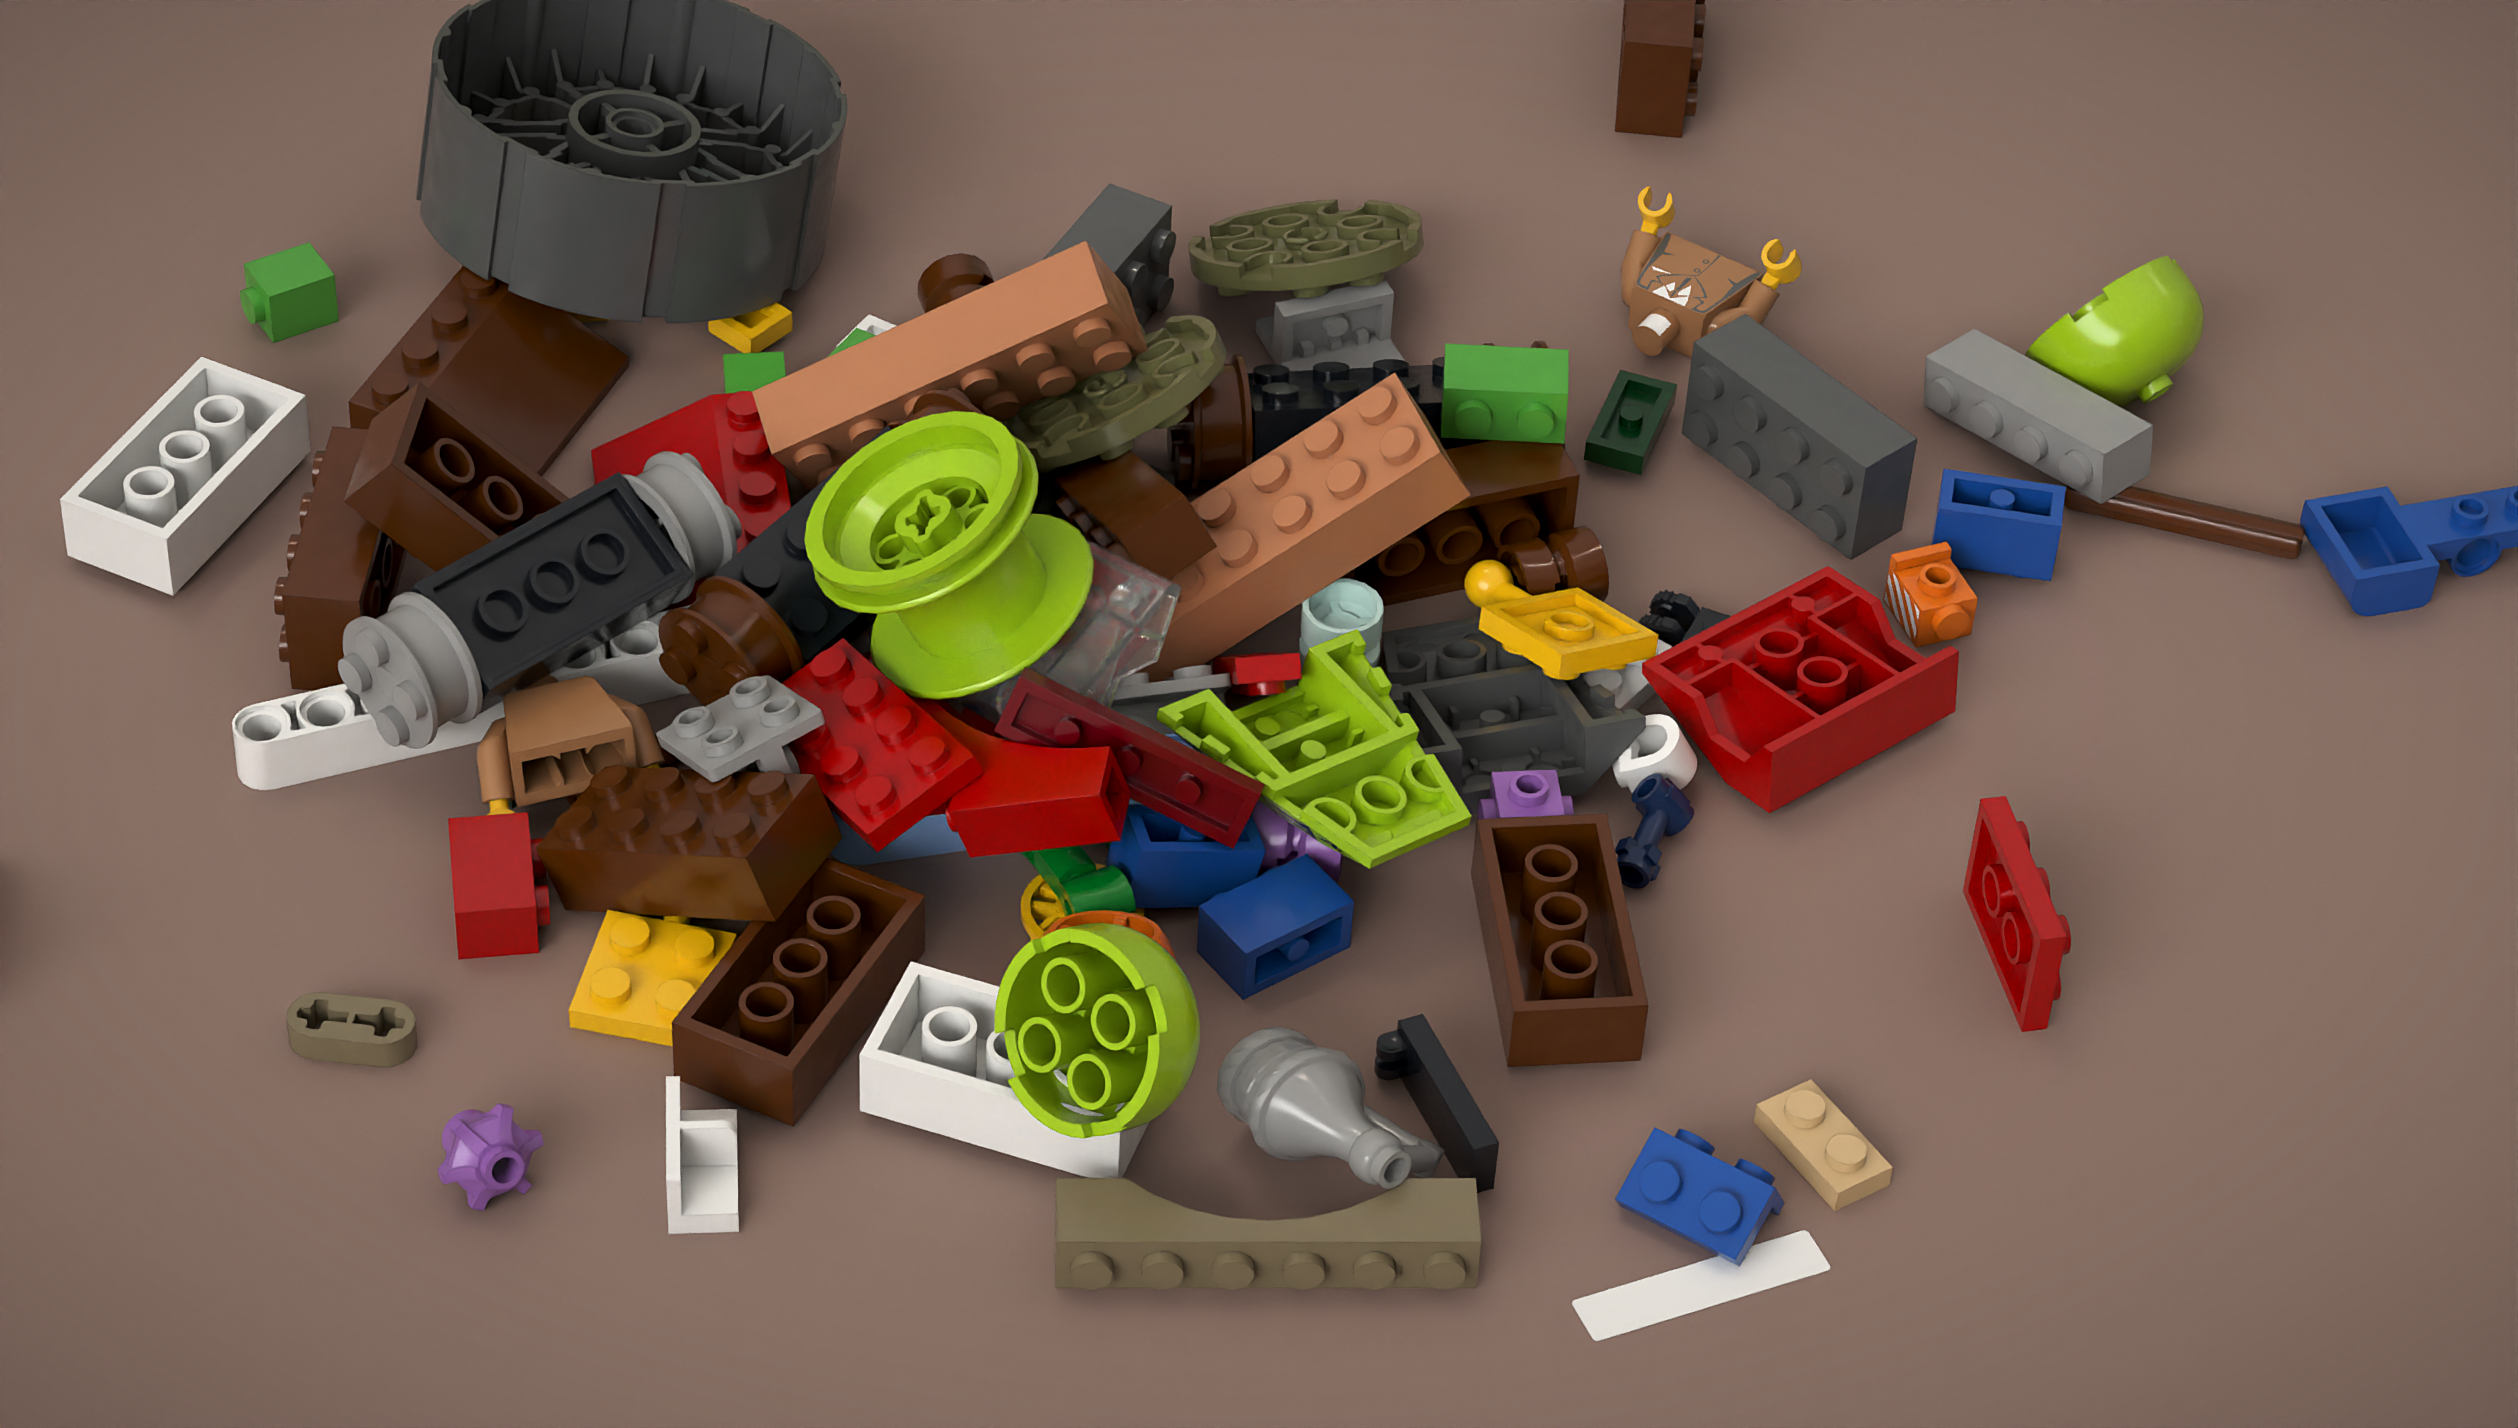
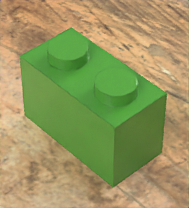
M1445 343L1441 438L1564 444L1568 406L1569 349Z

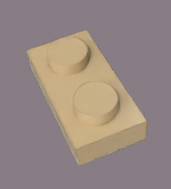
M1812 1079L1756 1104L1755 1125L1834 1211L1890 1186L1893 1167Z

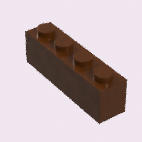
M1131 450L1110 460H1102L1099 455L1072 463L1051 477L1062 494L1054 503L1065 521L1079 529L1092 548L1096 546L1108 563L1114 562L1127 580L1137 575L1153 591L1217 547L1186 496Z

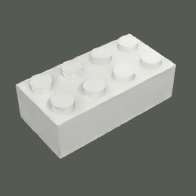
M200 357L60 499L67 555L174 596L311 451L306 395Z
M910 962L859 1055L860 1111L1087 1178H1122L1149 1122L1131 1130L1085 1139L1060 1134L1039 1122L1022 1105L1007 1081L1014 1078L1015 1074L1008 1058L1004 1032L995 1034L994 1016L999 986ZM1060 1069L1054 1070L1058 1080L1068 1087L1067 1076ZM1061 1103L1064 1107L1080 1114L1103 1116V1114ZM1124 1103L1118 1104L1115 1111L1119 1110Z

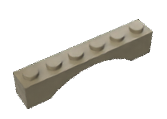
M1056 1178L1054 1218L1055 1288H1082L1087 1290L1100 1288H1153L1158 1290L1171 1288H1224L1229 1290L1241 1288H1294L1299 1290L1312 1288H1365L1370 1290L1382 1288H1435L1447 1290L1477 1287L1482 1240L1476 1178H1405L1397 1187L1388 1189L1378 1196L1347 1209L1309 1218L1282 1220L1229 1218L1189 1209L1154 1195L1127 1178Z

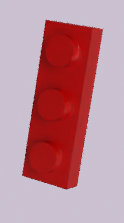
M1273 651L1217 656L1213 658L1214 675L1230 673L1232 694L1256 696L1286 693L1285 680L1302 679L1300 653Z

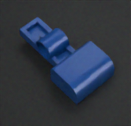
M2388 486L2309 499L2304 501L2300 525L2304 527L2305 536L2355 613L2361 616H2376L2416 609L2425 606L2432 598L2440 568L2439 560H2446L2455 574L2462 577H2470L2489 569L2500 557L2502 549L2518 547V486L2400 506Z

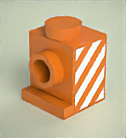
M1947 541L1894 553L1890 557L1883 600L1916 648L1971 635L1978 597L1950 559L1952 549Z

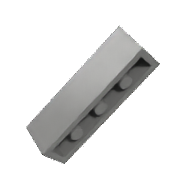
M1973 329L1925 357V407L2096 502L2102 504L2150 475L2153 425L1988 335Z

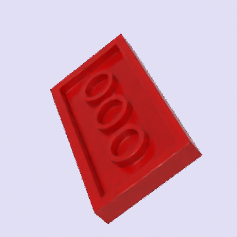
M844 638L829 649L820 652L810 663L781 683L820 708L825 719L823 725L786 744L797 760L800 774L815 775L829 808L877 853L984 773L973 753Z

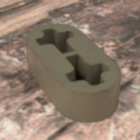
M314 992L300 996L291 1003L287 1010L286 1021L289 1044L295 1053L307 1059L374 1067H393L407 1061L417 1049L415 1015L411 1008L403 1002L392 999ZM317 1023H322L320 1029H315ZM384 1030H390L387 1036H382Z

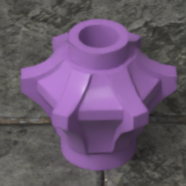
M498 1103L486 1113L475 1109L461 1111L448 1121L442 1133V1146L446 1152V1157L437 1169L440 1181L443 1184L457 1182L467 1191L468 1206L474 1210L484 1211L490 1198L513 1189H517L524 1195L532 1186L525 1179L532 1152L544 1145L543 1137L538 1130L521 1129L512 1120L514 1108L508 1104Z

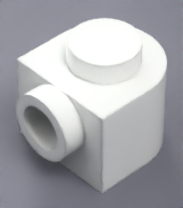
M1663 714L1645 716L1646 728L1612 764L1616 780L1621 788L1629 787L1633 794V791L1641 781L1652 774L1659 773L1664 778L1668 777L1681 790L1691 781L1696 772L1697 757L1679 726L1671 717Z

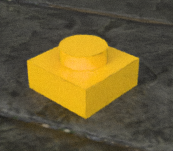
M777 302L746 314L708 321V332L742 353H759L793 330L792 311Z

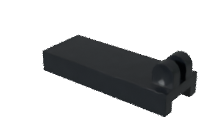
M1420 1014L1398 1020L1397 1030L1384 1033L1377 1039V1056L1374 1065L1375 1074L1383 1080L1401 1078L1438 1144L1444 1149V1154L1458 1178H1476L1477 1193L1494 1189L1499 1141L1425 1016Z

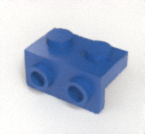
M1654 1127L1615 1200L1619 1206L1740 1267L1769 1213L1779 1215L1785 1204L1777 1189L1772 1186L1775 1177L1747 1160L1738 1159L1736 1165L1732 1166L1712 1156L1715 1150L1714 1146L1687 1130L1678 1129L1674 1137Z

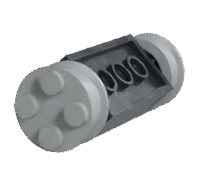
M670 451L659 452L647 460L641 474L632 476L618 472L413 585L410 592L401 593L393 598L386 614L376 619L361 616L349 622L343 634L344 657L338 661L339 674L349 690L359 695L363 704L374 718L379 733L389 745L397 747L402 744L413 749L423 748L435 739L438 727L451 721L457 724H464L471 721L477 715L502 702L503 697L508 693L525 689L664 610L671 604L678 603L691 594L696 581L701 578L707 579L714 576L715 572L737 555L736 539L740 538L742 534L741 523L735 512L724 504L719 493L706 477L700 463L694 456L689 453L680 455Z

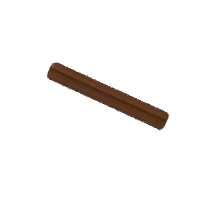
M2068 485L2065 492L2064 505L2068 509L2291 560L2298 557L2304 538V527L2300 524L2133 486L2126 488L2102 504Z

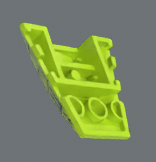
M1358 629L1308 648L1301 671L1302 679L1298 680L1296 686L1286 689V693L1271 695L1231 712L1210 689H1207L1158 709L1156 719L1194 750L1265 784L1258 800L1275 814L1323 845L1369 869L1469 825L1472 815L1435 755H1425L1416 740L1419 729L1410 714H1400L1389 696L1392 685L1382 668H1372L1364 655L1367 644Z

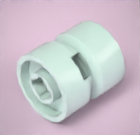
M1339 578L1302 602L1301 637L1298 653H1300L1301 671L1308 648L1355 629H1358L1367 644L1364 655L1372 668L1379 667V641L1382 636L1384 609L1383 600L1375 589L1364 582L1350 578Z

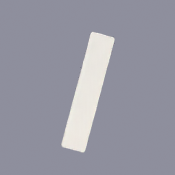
M1802 1230L1751 1246L1740 1267L1717 1256L1572 1301V1306L1594 1341H1601L1830 1270V1264L1810 1233Z

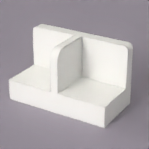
M666 1076L668 1234L739 1232L737 1109L681 1110L680 1076Z

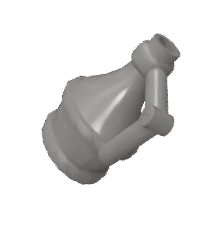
M1279 1026L1259 1029L1241 1039L1231 1049L1218 1071L1217 1092L1222 1105L1238 1121L1248 1124L1256 1144L1271 1157L1295 1162L1319 1157L1342 1159L1348 1162L1353 1174L1370 1185H1380L1384 1189H1392L1401 1184L1408 1173H1414L1422 1178H1432L1445 1152L1439 1145L1426 1139L1417 1138L1364 1104L1366 1086L1358 1064L1344 1052L1317 1047L1302 1032Z

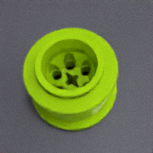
M952 411L932 414L907 422L882 434L861 448L830 478L815 500L806 522L804 541L807 557L813 565L816 582L825 596L838 606L858 613L877 614L872 627L870 642L873 665L906 695L915 698L939 700L963 697L989 689L1023 672L1025 667L1029 668L1044 656L1069 630L1086 603L1093 582L1094 560L1090 545L1079 529L1063 519L1047 514L1031 513L1038 494L1039 473L1034 456L1022 441L1011 435L1005 425L993 417L976 412Z

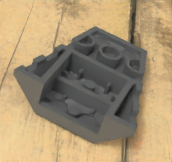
M1480 616L1382 632L1386 673L1392 685L1389 693L1400 714H1410L1419 729L1416 740L1425 755H1435L1470 814L1478 813L1479 799H1489L1492 772L1556 769L1561 796L1570 795L1574 797L1585 795L1646 728V717L1634 708L1624 711L1618 709L1615 706V694L1601 684L1589 688L1578 678L1573 680L1551 678L1542 672V667L1522 655L1513 654L1503 649L1502 643L1478 629Z

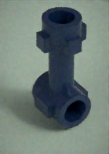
M1659 773L1646 777L1633 791L1632 801L1636 804L1635 808L1643 815V818L1634 837L1629 836L1620 839L1615 849V853L1618 855L1617 862L1622 884L1630 888H1643L1650 881L1656 880L1661 869L1658 861L1662 852L1658 849V845L1663 834L1665 836H1673L1679 833L1690 823L1694 815V809L1690 806V801L1684 796V793L1668 777L1664 778Z

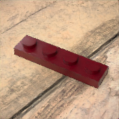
M1027 667L1024 668L994 729V732L1016 743L1053 748L1110 746L1131 791L1130 799L1234 849L1265 784Z

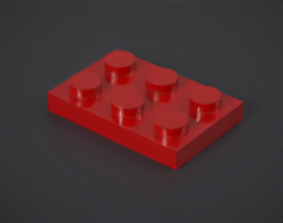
M2006 796L1980 799L1963 893L2021 1032L2047 1029L2052 1003L2058 1000L2061 994L2059 970L2062 956L2068 954L2071 948L2069 924L2064 915H2057L2050 899V884L2044 868L2036 867L2030 853V839L2025 823L2023 821H2016Z

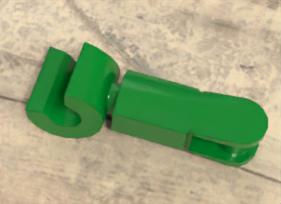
M1080 845L1020 852L1035 866V869L1060 899L1065 916L1079 912L1100 910L1127 913L1136 911L1133 891L1123 872L1114 865H1108L1096 870L1095 863Z

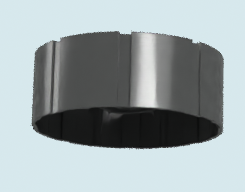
M481 0L474 5L467 4L452 15L440 29L433 45L416 200H421L420 215L425 226L445 251L487 281L495 277L509 284L508 291L524 298L577 314L626 322L641 323L642 317H664L667 324L704 322L730 318L762 309L782 300L783 291L788 288L795 291L798 290L817 270L825 249L847 117L846 94L841 93V80L833 67L808 42L772 19L766 20L750 12V9L727 0Z

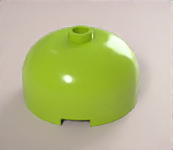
M2168 255L2152 260L2102 288L2103 294L2085 304L2073 316L2071 313L2065 314L2033 342L2026 351L2025 356L2119 407H2123L2139 398L2144 404H2148L2166 393L2174 385L2170 377L2186 364L2197 349L2204 327V310L2201 298L2181 266L2177 264L2175 259L2171 261Z
M1091 923L1059 929L1042 938L1031 940L1016 954L1009 964L998 990L994 1016L995 1034L1004 1032L1008 1058L1015 1074L1014 1078L1007 1081L1029 1113L1039 1122L1060 1134L1085 1139L1093 1136L1115 1134L1142 1126L1161 1115L1175 1102L1193 1073L1200 1045V1018L1193 989L1182 968L1168 951L1139 931L1117 924ZM1060 1069L1067 1076L1068 1087L1058 1080L1054 1070ZM1061 1103L1103 1114V1116L1080 1114L1066 1108ZM1124 1103L1119 1110L1115 1111L1118 1104Z

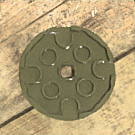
M1331 199L1277 205L1226 218L1209 226L1210 237L1206 240L1204 236H1193L1188 244L1192 274L1202 282L1217 286L1219 295L1238 296L1251 291L1293 290L1295 297L1313 298L1328 293V286L1349 282L1352 286H1370L1384 281L1383 272L1401 266L1418 256L1423 249L1424 239L1420 215L1406 206L1391 202L1368 200L1364 203V206H1359L1355 210H1339L1338 200Z
M1173 316L1165 322L1168 329L1161 328L1159 331L1146 334L1142 325L1139 324L1148 351L1132 357L1126 366L1110 372L1101 371L1077 382L1067 393L1054 397L1045 396L1021 407L1019 412L1013 417L999 422L1007 427L1011 435L1026 445L1035 458L1039 475L1046 474L1057 467L1076 463L1099 455L1102 460L1119 457L1133 447L1135 443L1134 438L1154 427L1156 429H1165L1183 420L1189 413L1187 405L1224 371L1227 351L1215 325L1207 318L1200 316Z

